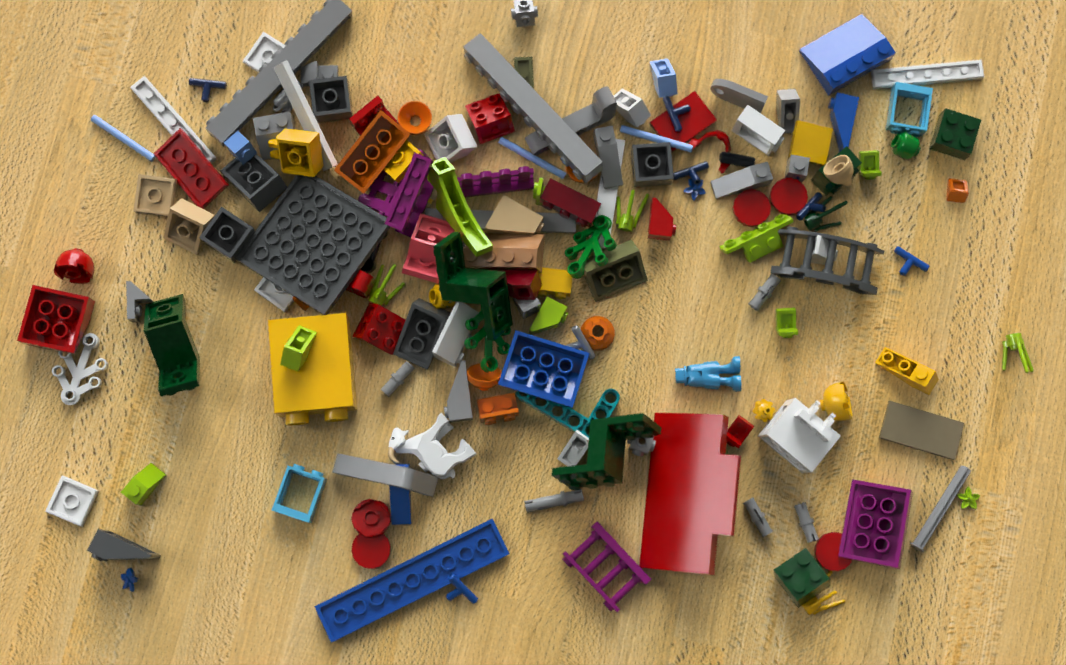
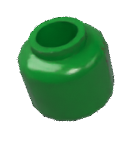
M907 132L897 134L891 142L893 153L905 160H909L913 156L916 157L921 149L919 147V139Z

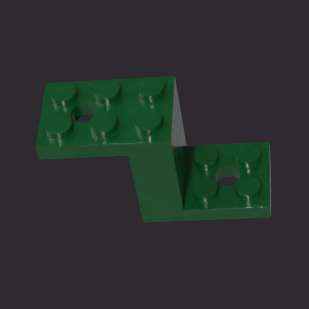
M452 232L434 245L436 271L439 278V290L442 300L481 304L487 340H496L513 325L506 272L466 268L460 232Z
M180 294L147 303L145 306L144 334L159 369L158 391L160 396H171L180 391L195 389L199 386L200 356L185 320L184 295Z
M644 413L593 419L590 421L587 464L552 468V476L571 490H580L583 487L597 488V486L601 485L612 487L615 484L623 483L626 440H635L639 437L652 438L655 435H661V427Z

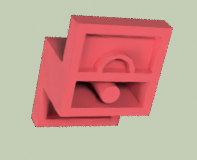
M420 213L410 239L408 255L402 268L403 274L439 284L434 245L452 232H455L447 221Z

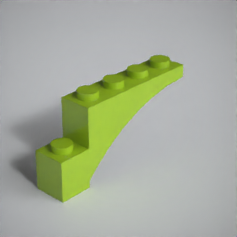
M446 157L435 160L428 173L427 180L437 191L436 209L455 232L461 233V239L476 257L492 251L493 244L480 228L466 202L455 173V168Z

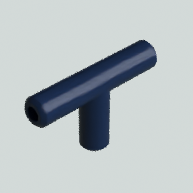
M189 78L188 81L191 86L203 87L201 99L203 102L209 101L211 88L226 89L227 83L224 81Z
M665 96L662 100L675 131L679 132L682 130V126L678 116L690 112L691 108L687 104L674 109L670 97Z
M705 161L673 173L674 180L689 175L693 183L697 185L701 181L697 172L708 169L709 164Z
M817 192L796 215V218L802 221L810 211L825 212L826 206L817 204L822 198V194Z

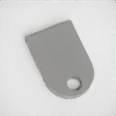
M725 79L713 80L710 87L711 92L718 98L744 109L749 105L759 113H761L768 98L766 95Z

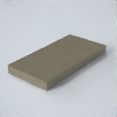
M888 401L879 438L955 460L964 423Z

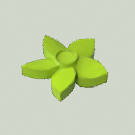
M969 487L966 488L965 494L956 495L959 499L964 500L961 503V509L968 506L972 509H977L975 500L980 495L972 494Z

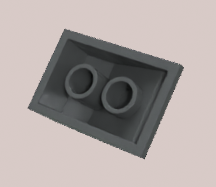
M257 154L244 165L234 158L220 170L258 212L262 211L287 189L280 175Z
M418 298L411 305L393 354L428 370L434 358L432 351L451 312L438 309L433 304Z
M104 529L96 531L87 549L88 552L92 553V558L106 562L108 560L159 559L161 556L114 532Z

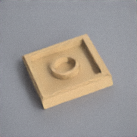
M138 174L133 212L168 216L170 208L174 205L177 179Z

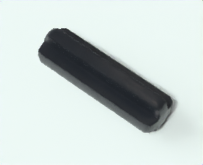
M724 151L719 156L721 163L743 167L755 165L754 157Z

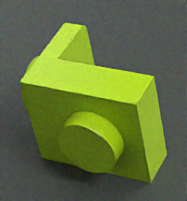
M859 151V160L862 162L859 166V174L867 180L876 179V176H882V172L879 170V151Z
M795 307L776 309V332L783 338H792L793 335H798Z

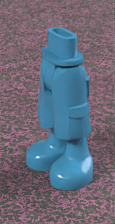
M734 356L731 362L726 365H720L718 361H707L703 364L689 365L687 369L686 366L684 368H675L676 384L684 383V386L704 387L706 389H719L720 385L731 387L736 392H740L741 375H738L740 374L741 367L740 356ZM719 374H733L734 376L720 377Z

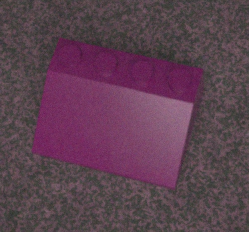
M852 479L839 557L900 570L913 497L912 490Z

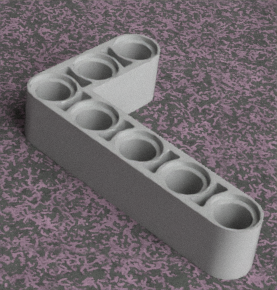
M606 86L593 94L591 105L562 119L577 135H580L612 119L615 116L617 102L609 87ZM536 131L525 138L533 155H539L550 150L548 143L545 140L542 141L537 136Z
M337 453L332 472L395 486L434 497L438 477L411 468Z

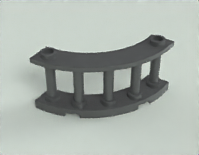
M796 227L779 229L778 233L786 236L787 240L783 261L780 263V266L771 267V274L780 278L804 280L805 277L816 279L818 283L834 285V283L842 284L844 289L858 294H877L878 288L871 285L869 281L874 254L884 255V250L877 248V244L862 243L824 233L802 231ZM817 235H821L830 241L825 268L822 272L812 270V267H810L815 237ZM795 238L807 239L803 265L800 268H794L790 265ZM837 244L850 247L846 272L843 276L833 274L834 271H832ZM858 250L866 253L862 280L859 281L855 280V276H853Z

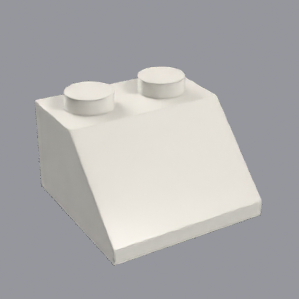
M462 114L447 115L424 134L436 160L446 157L451 163L467 156L478 147Z

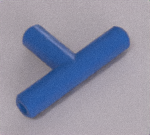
M897 246L894 253L906 260L899 271L902 276L907 275L912 265L925 272L929 269L930 266L901 247Z
M454 574L449 575L448 580L456 589L446 594V598L451 601L463 594L472 604H475L478 598Z

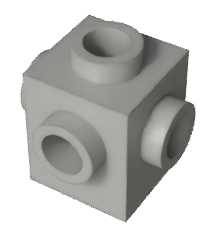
M513 0L514 8L511 9L512 20H516V26L535 25V17H538L537 6H533V1Z
M654 436L652 438H644L646 441L644 445L639 443V438L627 440V444H630L628 450H631L632 454L640 457L647 455L649 451L653 452L656 443L653 440Z

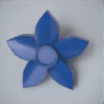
M689 179L690 187L683 191L691 193L693 201L697 198L698 194H706L705 190L701 188L703 180L696 185Z
M128 568L125 574H121L122 580L125 581L122 589L129 588L131 592H134V583L138 582V578L134 576L133 569Z

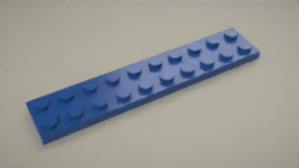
M492 518L314 607L332 643L451 584L448 580L450 574H454L458 579H461L510 553Z

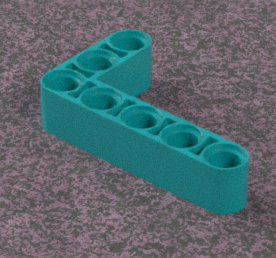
M607 389L602 394L589 418L570 407L547 400L544 406H538L535 402L538 397L531 395L523 397L516 391L517 398L523 403L570 431L575 432L578 430L588 438L586 428L590 427L591 420L598 419L595 415L596 411H604L606 418H608L620 399V395L615 389ZM607 394H613L616 398V401L614 403H608L605 399V396ZM560 407L563 410V414L555 416L552 413V409ZM577 417L580 423L578 426H571L569 419Z

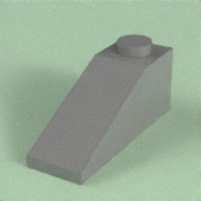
M613 125L594 129L593 137L597 156L603 162L601 175L604 189L623 186Z
M767 161L712 180L711 185L715 199L741 193L744 190L768 186L772 182L773 177Z
M465 360L460 363L447 400V407H444L445 417L449 418L450 423L473 420Z

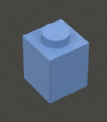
M236 131L223 142L230 153L242 165L257 154L252 144L239 131Z

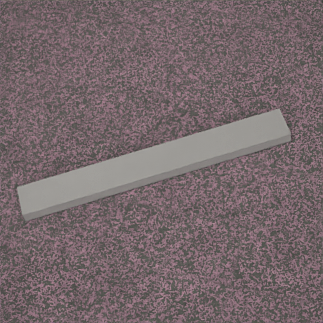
M425 208V215L445 220L437 209ZM471 210L480 228L485 230V226L494 211ZM536 212L544 217L543 223L545 225L541 232L576 233V220L570 217L569 219L563 218L558 213Z

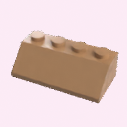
M484 233L493 244V250L477 257L466 244L464 246L463 254L466 268L482 270H537L538 273H542L545 235Z

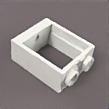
M749 105L746 106L738 117L732 129L735 134L768 156L772 151L775 153L785 139L782 136L785 132L783 128Z

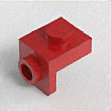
M738 415L728 428L727 444L739 449L743 441L753 430L754 425Z

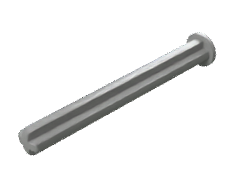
M960 466L914 542L910 543L913 548L922 553L925 551V545L971 473L969 468Z

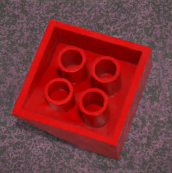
M32 285L17 341L29 346L75 354L90 322L95 301L87 296Z

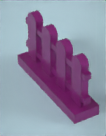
M418 149L425 157L429 158L423 150ZM382 170L369 187L371 189L369 195L361 194L358 201L387 218L403 179L400 183L395 181L394 184L383 181L386 175H390ZM377 192L388 195L386 200L376 198Z
M528 166L519 167L518 170L513 171L501 169L496 173L483 171L480 172V175L465 173L461 177H457L465 198L534 189V170Z

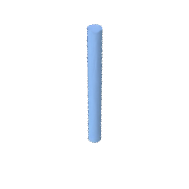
M93 115L91 117L93 123L152 162L156 158L153 153L98 116Z
M622 125L620 129L622 133L656 143L670 142L671 147L690 153L693 150V145L625 125Z
M501 137L498 141L499 144L561 179L565 178L566 172L504 137Z

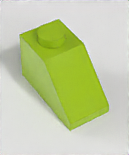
M547 296L529 329V333L533 335L558 327L560 322L564 324L569 314L566 312L567 306Z
M299 325L284 346L280 365L299 372L308 357L317 332Z
M150 463L129 481L121 493L134 504L142 506L165 478L166 474Z

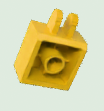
M285 128L276 139L268 141L269 147L277 148L270 151V157L280 159L283 173L315 177L324 167L318 132Z

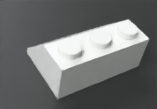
M463 302L455 303L432 351L434 358L453 367L457 363H461L464 357V353H462L465 347L464 342L467 338L473 337L471 336L472 330L470 331L465 327V322L468 319L474 318L479 312Z

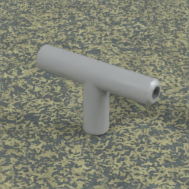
M573 326L572 331L578 341L566 346L575 349L582 347L585 352L589 353L588 358L594 359L596 355L579 326Z

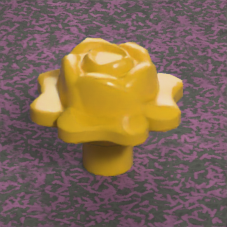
M765 399L755 402V408L752 411L756 414L755 419L762 420L763 422L771 420L775 412V408L772 407L773 403Z

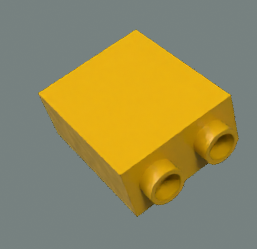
M346 313L268 320L274 413L279 417H285L287 426L309 424V415L324 413L325 422L348 420V411L357 410L351 324ZM300 325L317 332L308 357L298 372L282 366L280 363L285 344Z

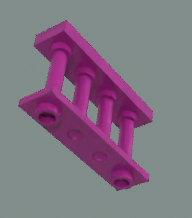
M414 153L385 221V225L410 238L419 215L424 213L434 189L427 180L434 161L417 153Z
M596 521L591 526L593 529L592 534L570 555L565 551L562 560L570 568L574 566L605 600L603 604L610 612L612 610L618 612L620 609L616 604L637 584L643 583L646 585L651 578ZM602 539L607 544L605 549L589 565L582 569L575 560L595 541ZM615 553L620 558L619 563L596 584L588 575L609 555ZM629 568L634 573L632 578L610 599L602 590L621 571Z

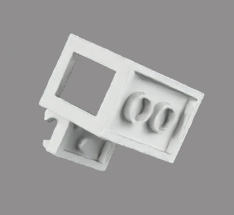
M793 398L784 402L758 437L801 473H810L814 471L841 435L830 427L835 421L833 420L835 418L833 413L825 421L815 414L820 405L818 400L808 409L798 399Z

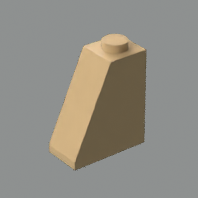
M503 195L485 226V232L488 234H540L545 225L543 223L544 217Z

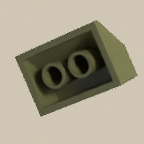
M632 240L617 245L612 251H603L608 258V263L605 266H599L595 261L596 256L593 255L588 258L583 267L585 280L595 302L648 281L640 251Z

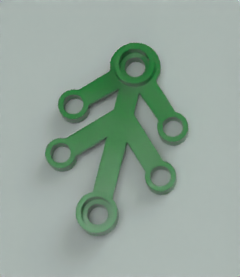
M604 215L596 217L592 227L582 232H577L573 236L574 241L578 245L567 248L565 256L569 260H574L578 252L584 251L579 260L572 262L567 268L572 278L580 279L583 277V267L593 250L596 256L595 261L599 266L602 267L608 263V258L602 252L598 240L603 235L605 240L604 246L608 251L614 250L617 246L609 232L612 226V221L609 217Z
M482 305L481 311L474 318L466 320L465 327L468 330L477 329L478 323L484 319ZM482 327L473 337L467 338L464 345L467 349H474L477 347L478 342L485 337L484 358L481 360L480 367L485 372H492L497 369L498 362L492 356L493 341L487 340L485 329ZM509 327L501 336L509 335L511 328ZM499 336L494 340L498 345L497 351L501 355L507 354L510 345Z

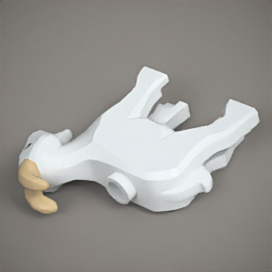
M442 413L438 415L435 424L431 428L408 440L405 439V436L409 430L402 431L398 427L394 428L388 448L389 459L394 464H400L395 458L396 453L414 454L421 461L419 466L425 473L429 470L433 476L440 479L448 477L453 479L455 477V470L453 468L460 463H465L477 453L464 439L460 441L457 451L448 453L439 443L441 438L454 428Z

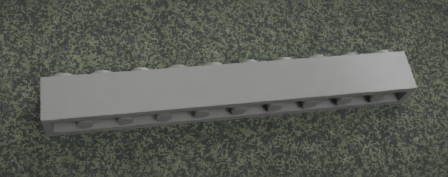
M326 0L323 4L324 8L320 12L317 10L310 17L311 21L307 25L303 24L298 29V34L294 38L290 37L285 42V47L281 51L277 50L272 55V60L260 67L258 70L260 73L255 78L253 76L250 77L245 83L247 86L242 91L239 89L232 96L233 100L229 104L225 103L219 109L220 113L216 117L212 116L207 121V126L205 127L207 132L223 147L225 146L223 142L236 131H239L282 88L274 67L287 60L295 74L352 16V10L342 0Z
M481 33L463 46L466 61L476 66V71L488 79L489 85L500 92L499 94L505 102L509 101L514 112L524 117L523 120L527 126L533 127L536 130L537 136L542 141L545 140L548 143L549 149L554 154L558 153L562 163L566 167L570 166L573 169V174L578 180L582 179L587 183L603 170L602 160Z

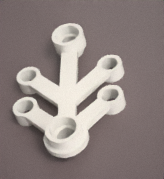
M88 333L83 337L84 348L77 366L72 358V353L63 356V352H58L59 356L65 360L73 377L71 384H69L64 375V367L56 365L52 368V374L58 378L63 388L61 400L67 405L77 404L82 394L92 389H98L102 385L101 379L94 376L89 379L87 384L79 387L82 379L108 368L107 360L99 358L95 364L85 369L92 349H96L100 344L99 337L93 333ZM92 337L93 342L88 344V338ZM104 361L105 365L100 368L99 363ZM61 368V373L57 375L56 370ZM97 379L98 384L96 386H93V380ZM69 392L73 393V397L71 399H68L67 397Z

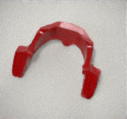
M720 130L706 132L699 139L693 137L689 142L690 145H693L694 149L701 145L702 140L715 136L724 142L725 152L730 153L731 151L728 135ZM721 163L718 171L724 173L731 164Z

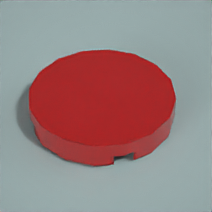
M783 178L777 181L771 188L769 195L771 205L778 213L785 215H795L800 212L808 199L804 184L794 178Z
M749 189L738 194L732 209L739 223L744 226L755 227L766 221L770 215L771 205L764 193L759 190Z
M367 499L361 501L353 510L352 524L359 535L365 538H376L388 530L391 523V514L389 508L383 502Z
M830 532L823 534L815 544L814 551L817 562L821 567L829 571L843 570L852 562V559L839 557L841 533Z
M358 534L352 543L351 552L358 565L364 568L375 569L387 562L391 552V545L385 534L376 538H365Z

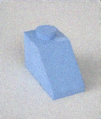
M668 58L651 61V73L659 98L677 95L676 73Z

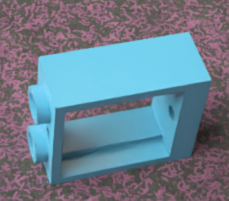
M895 82L891 88L885 130H889L893 134L907 132L915 137L923 136L928 128L933 88ZM897 96L922 100L919 127L894 122Z
M294 464L293 467L287 466L272 511L312 523L327 479L322 477L323 473L312 470L311 473L304 471L305 467ZM293 473L319 481L308 514L282 506Z

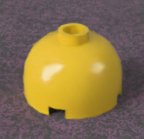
M844 381L827 387L823 393V399L820 400L822 411H826L828 416L833 413L835 415L833 420L836 421L850 420L853 416L850 397L845 393L848 389Z

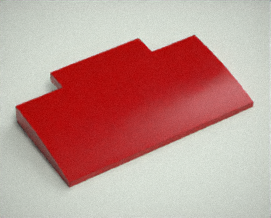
M655 413L654 422L661 427V435L654 436L653 440L656 443L650 455L639 565L641 568L705 575L715 574L718 535L734 536L741 456L726 454L728 416L697 413Z

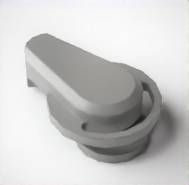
M298 81V83H299V85H300V87H301V89H302L304 86ZM284 89L274 99L273 110L275 112L282 109L281 113H285L293 109Z

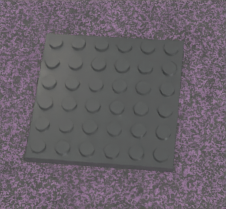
M296 175L235 259L322 315H328L390 227L385 225L386 217L319 177Z

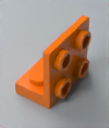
M515 393L477 399L481 423L485 422V425L496 424V420L504 419V422L516 420V416H519Z

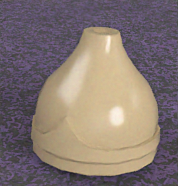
M847 155L834 157L825 165L823 169L824 175L831 182L844 185L845 187L852 185L854 167Z

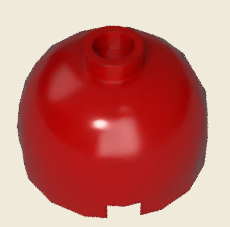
M75 248L64 251L58 256L54 266V274L62 280L64 277L69 278L70 283L84 284L90 282V278L93 279L95 266L92 258L82 249Z

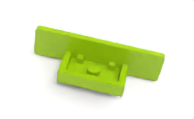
M778 215L774 220L758 225V228L752 231H745L741 236L725 241L720 246V249L725 254H730L743 248L747 261L751 263L783 247L778 230L794 221L788 215Z

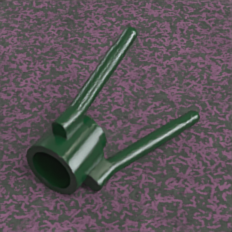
M828 197L821 204L826 205L833 197ZM844 201L821 214L816 213L817 211L809 212L803 219L807 229L817 232L841 225L842 222L840 221L821 225L823 223L822 218L848 204V201Z

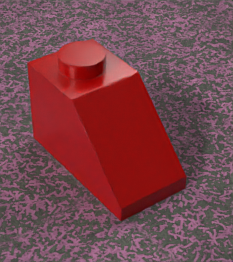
M652 198L647 239L670 241L672 235L675 236L676 224H673V217L659 200Z

